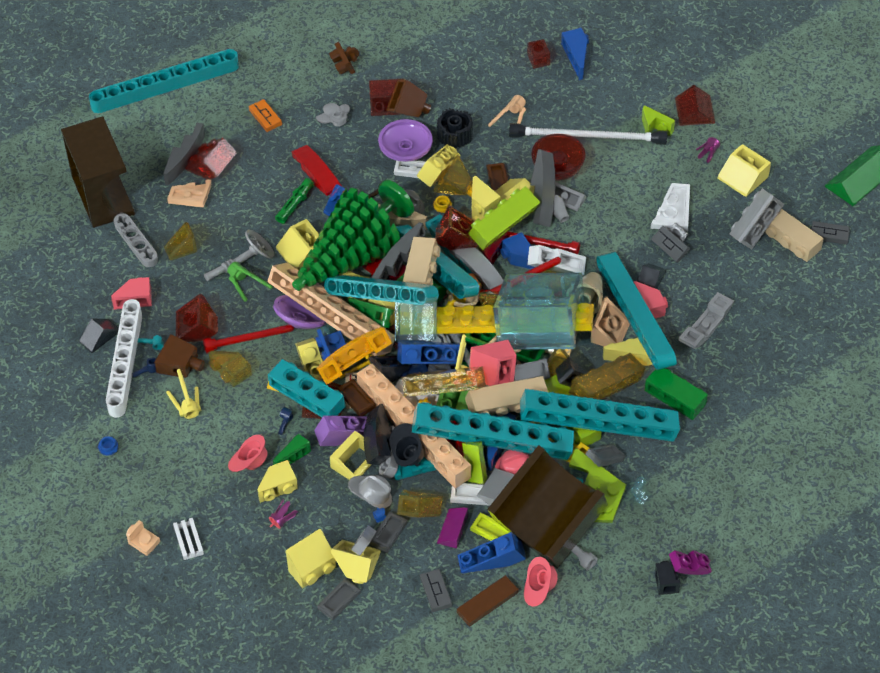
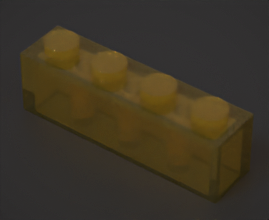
M631 353L619 356L610 363L606 362L597 369H591L588 373L575 377L571 382L572 385L569 393L578 397L602 400L639 382L645 367Z
M483 366L412 373L401 377L404 397L478 390L486 386Z

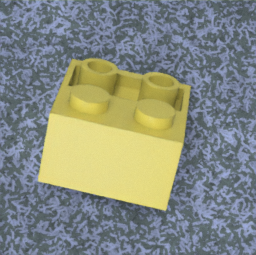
M742 144L729 156L717 179L747 197L769 177L771 162Z
M305 219L288 229L277 244L276 249L286 262L300 270L303 267V262L308 257V253L311 249H314V242L319 237V233Z

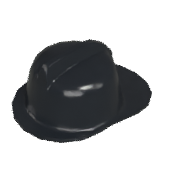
M403 423L393 429L389 439L396 463L404 467L420 466V461L425 453L419 435L412 433L411 424Z

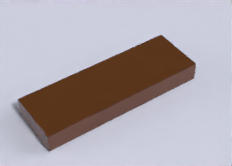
M505 575L458 607L457 614L470 627L518 594V588Z

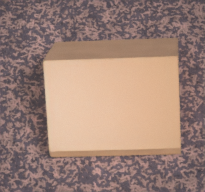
M607 297L604 298L591 331V343L601 346L622 342L630 325L624 313Z

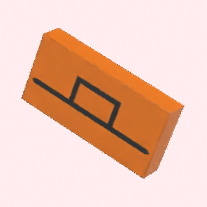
M264 99L249 106V111L266 132L282 125L281 119Z

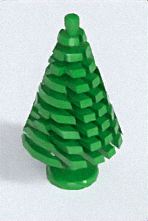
M391 180L382 181L379 184L378 191L383 204L378 207V203L372 197L369 199L368 194L363 191L358 194L357 189L350 188L347 192L346 188L340 195V200L335 204L334 211L331 212L324 224V228L319 233V237L314 242V249L310 250L308 257L303 262V267L298 271L299 278L292 282L293 288L300 291L305 285L311 287L316 285L317 282H324L327 278L335 277L340 273L342 275L348 272V269L351 271L368 263H373L376 259L384 258L400 240L395 224L393 223L390 227L388 213L392 212L400 218H408L414 213L413 202L405 190Z

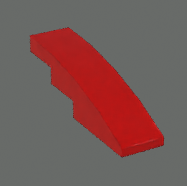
M308 145L291 151L293 158L301 164L302 170L314 182L313 185L326 196L332 193L336 184L342 187L325 162Z

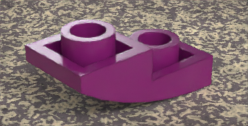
M674 550L669 554L675 572L689 575H704L712 572L709 565L710 560L705 554L694 550L688 554Z

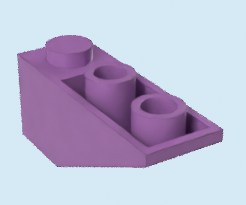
M323 416L314 430L319 445H341L354 431L364 437L367 416Z

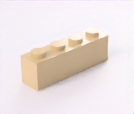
M783 209L780 210L765 231L769 237L777 240L784 248H788L798 258H802L806 262L822 249L824 238Z
M413 237L403 282L433 285L432 276L437 270L436 259L440 256V246H438L435 238ZM399 303L403 312L424 313L425 306H428V304L413 305Z
M543 376L471 389L468 391L465 400L468 410L473 413L504 416L508 412L513 411L520 413V400L525 389L548 392Z

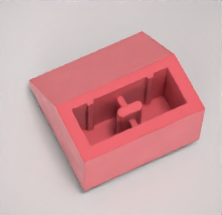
M509 340L471 347L470 379L489 386L514 382L516 353Z

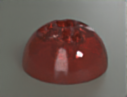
M550 134L540 138L534 144L531 152L534 166L538 149L553 153L555 181L567 180L576 175L582 168L586 155L581 142L566 134Z

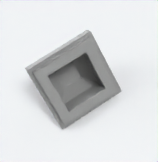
M674 223L669 230L682 242L688 236V233L677 223Z

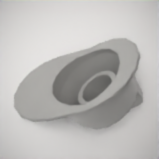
M379 475L367 477L354 476L349 480L348 488L350 491L372 506L387 508L391 505V486L384 477Z

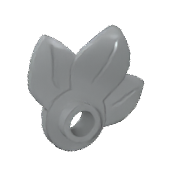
M328 103L323 107L324 113L316 116V120L324 124L331 122L334 126H342L347 122L346 119L347 114L350 112V107L347 104L338 106L335 103Z

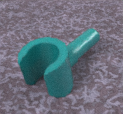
M159 335L154 336L153 339L138 338L137 340L138 343L153 344L152 347L155 350H162L164 342Z

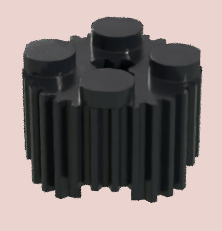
M451 108L442 111V115L437 120L439 142L444 144V146L448 144L455 149L470 143L473 137L471 114H468V111L459 112Z

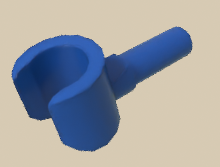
M377 508L373 512L377 523L386 518L384 508Z

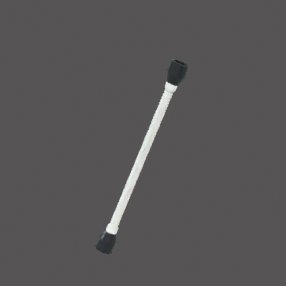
M510 123L509 137L519 138L525 135L530 136L531 134H544L546 136L642 139L659 145L667 144V130L637 134L632 132L614 133L612 131L534 129L519 123Z

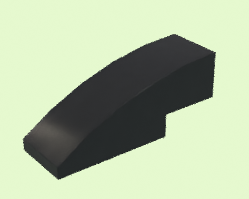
M379 404L370 411L365 422L364 451L367 464L380 465L391 457L388 446L391 431L383 404Z

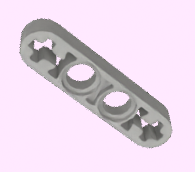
M121 213L116 215L114 218L116 230L142 265L145 267L155 266L158 262L157 253L127 214ZM129 232L136 233V235L133 237L127 236ZM144 244L145 247L138 249L136 245Z

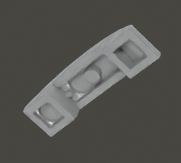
M462 241L449 249V252L458 262L461 259L484 285L483 290H490L504 283V280L489 260L468 242ZM507 289L493 296L492 299L496 301L508 294L510 290Z
M717 292L708 303L704 313L692 327L688 326L678 341L693 349L700 347L723 321L734 300Z

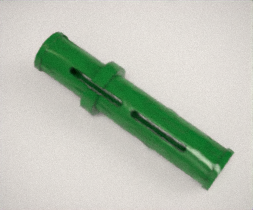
M305 178L302 184L294 189L293 195L275 215L277 222L284 224L301 201L307 198V193L314 187V182L311 179Z

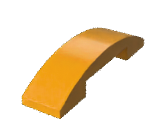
M384 327L374 329L340 347L316 369L327 385L342 376V371L373 351L378 353L391 345L392 342Z

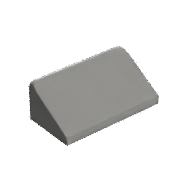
M555 182V195L563 198L566 207L578 211L587 197L580 192Z
M495 468L477 496L490 506L513 478L514 474Z

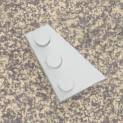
M671 184L661 207L657 211L655 219L651 223V229H660L662 226H665L670 230L673 224L677 223L683 230L688 231L690 184Z

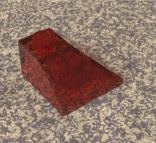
M449 205L436 229L435 239L437 243L449 250L477 247L478 244L468 234L472 229L471 224L474 220Z
M198 294L176 311V337L186 342H197L218 333V317L202 294Z

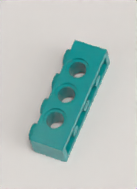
M282 359L268 374L271 387L320 417L337 416L345 408L344 396L340 391L333 390L325 382L313 378L307 371L303 372L298 369L292 362L288 363Z

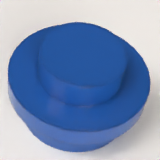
M104 437L100 440L98 449L103 455H113L118 450V442L113 437Z

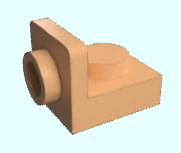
M140 520L135 525H131L126 533L128 544L146 556L160 543V538L145 529L143 522Z

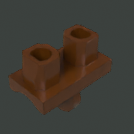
M338 41L334 44L336 49L330 52L329 55L334 63L338 62L335 64V67L340 75L347 71L353 74L355 70L350 61H357L359 51L357 48H351L350 46L345 51Z

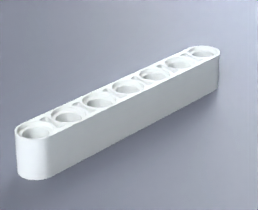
M134 299L127 300L123 304L106 395L108 413L115 418L123 416L126 411L138 344L137 340L142 322L140 303Z

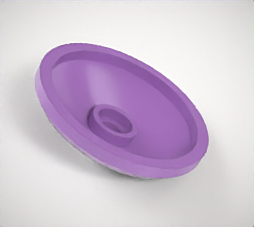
M403 119L386 125L379 134L378 142L381 151L387 157L403 162L414 161L429 152L432 146V134L424 124L415 120Z
M287 295L279 296L274 301L273 308L276 314L287 324L295 328L316 329L327 324Z

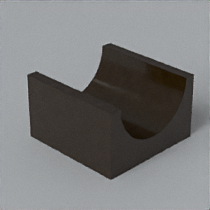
M98 117L61 129L71 176L92 227L95 228L114 222L115 216L121 213L128 216L135 215L132 204L119 175L127 172L104 117Z
M538 445L487 510L494 521L507 531L512 532L524 544L558 569L608 503L604 493L598 489H592L579 481L560 466L544 448Z

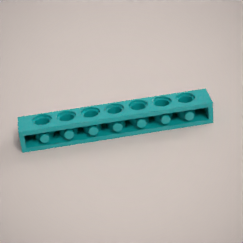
M525 389L520 400L521 420L672 442H674L680 431L678 411L537 391L534 389Z
M428 402L417 403L414 410L412 433L462 442L482 441L484 446L532 454L536 447L540 445L552 458L568 460L573 453L574 431L568 430L566 427L556 428L544 423L534 424L526 420H512L505 416L495 417L488 413L479 414L467 409L457 410L449 406L440 407ZM431 417L437 418L438 421H433ZM451 421L457 422L458 425L452 424ZM470 424L476 425V426H477V429L471 427ZM490 428L496 429L497 432H493ZM509 431H513L516 436L512 435ZM548 438L553 439L555 443L551 442Z

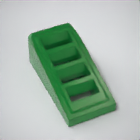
M299 434L296 435L273 459V465L286 460L291 465L311 452L310 441Z

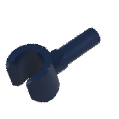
M154 357L147 359V366L133 372V377L144 372L155 373L156 359Z
M283 407L279 415L283 418L278 431L280 435L283 434L287 423L293 419L292 411L287 407Z

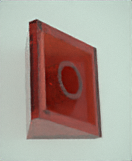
M692 85L675 97L679 126L715 124L710 95L696 85Z

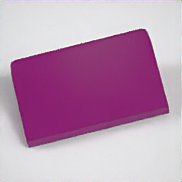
M451 508L448 510L437 544L457 549L468 518V508Z

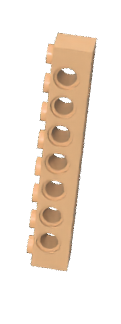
M288 262L272 266L268 278L269 284L336 330L341 331L349 339L353 340L369 331L382 327L338 296L328 294L319 283L311 287L305 285L300 291L295 290L292 282L299 278V270ZM385 329L392 344L378 353L373 351L371 354L380 356L390 353L396 336Z
M373 364L357 373V384L375 402L376 407L379 404L384 405L386 416L395 427L403 423L413 424L415 407ZM418 434L424 447V457L434 465L455 489L471 479V464L445 438Z

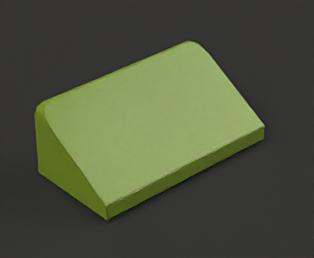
M482 441L463 442L464 458L471 464V479L468 482L484 484L487 481Z

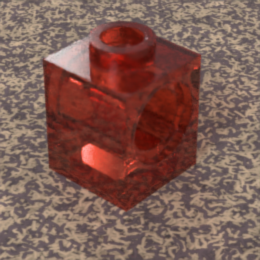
M545 40L528 42L527 55L533 69L549 66L550 51Z

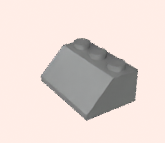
M762 188L761 191L754 195L750 206L744 209L740 220L733 224L729 234L752 250L785 204Z

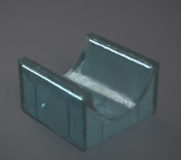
M582 273L506 274L493 307L497 342L509 340L513 349H575L577 305L585 303Z

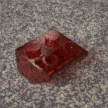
M404 78L369 80L371 116L400 115L387 111V107L397 80Z
M223 137L217 140L213 139L209 143H203L198 148L199 152L189 158V163L185 169L210 180L218 177L237 152Z

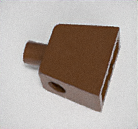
M398 79L387 111L419 118L421 112L424 114L430 112L431 105L425 103L427 94L408 80Z
M170 334L155 360L156 372L159 374L179 377L177 370L180 369L183 378H186L191 369L202 371L205 362L198 359L197 348L194 345Z

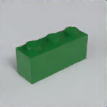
M667 368L655 369L645 381V391L691 420H694L706 406L707 393L701 388L693 386L686 379L673 374Z

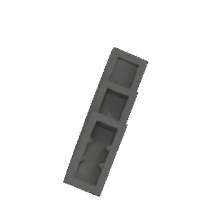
M197 122L193 134H185L181 147L172 148L163 173L165 185H170L194 158L205 136L204 123Z
M538 149L530 185L535 186L534 196L540 201V204L536 208L533 223L550 227L555 197L553 153Z
M419 222L390 249L372 278L387 280L389 275L397 276L403 263L408 261L413 237H425L426 235L423 223Z

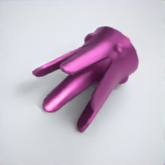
M709 137L705 144L696 149L699 150L704 147L699 153L698 158H702L710 151L707 158V163H709L716 150L720 147L719 141L714 137Z
M284 500L281 501L276 512L272 513L269 517L272 523L270 527L274 525L280 529L286 521L296 516L297 510L284 516L288 511L290 501H287L282 507L281 505Z

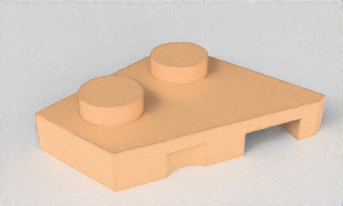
M205 180L206 184L195 185V182L186 185L172 186L168 195V204L204 207L211 189V180Z

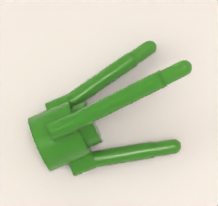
M233 262L228 267L227 272L231 275L229 280L234 284L244 302H247V298L237 280H243L246 275L270 289L273 288L272 285L249 272L238 262Z

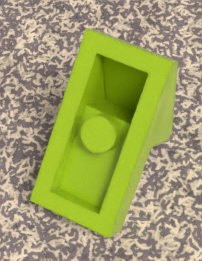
M645 105L643 106L642 122L645 132H652L654 129L667 130V135L671 136L674 132L675 120Z

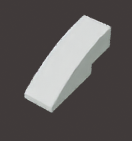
M541 245L529 247L528 265L537 267L555 257H560L561 263L548 270L584 275L586 257L562 249H551Z

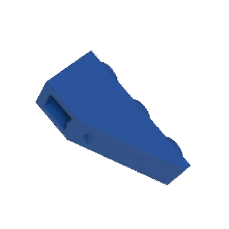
M398 340L397 360L401 364H456L460 344Z
M512 532L457 555L461 573L507 567L526 559L522 541Z

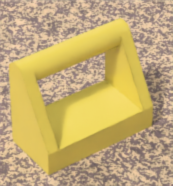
M354 431L330 456V467L349 480L354 476H362L372 465L367 464L365 460L354 473L344 465L359 448L364 451V437Z

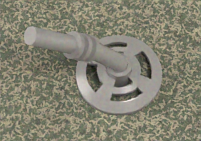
M249 229L245 232L247 241L250 244L249 250L233 260L229 259L225 263L223 262L221 266L205 273L204 277L208 281L224 272L228 273L227 270L230 264L233 262L241 264L258 253L264 257L273 258L274 251L261 235Z

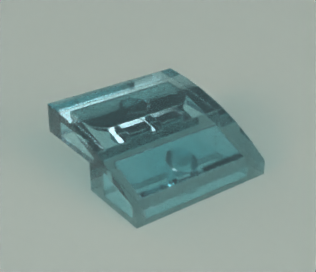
M395 302V340L436 341L437 302L424 305Z

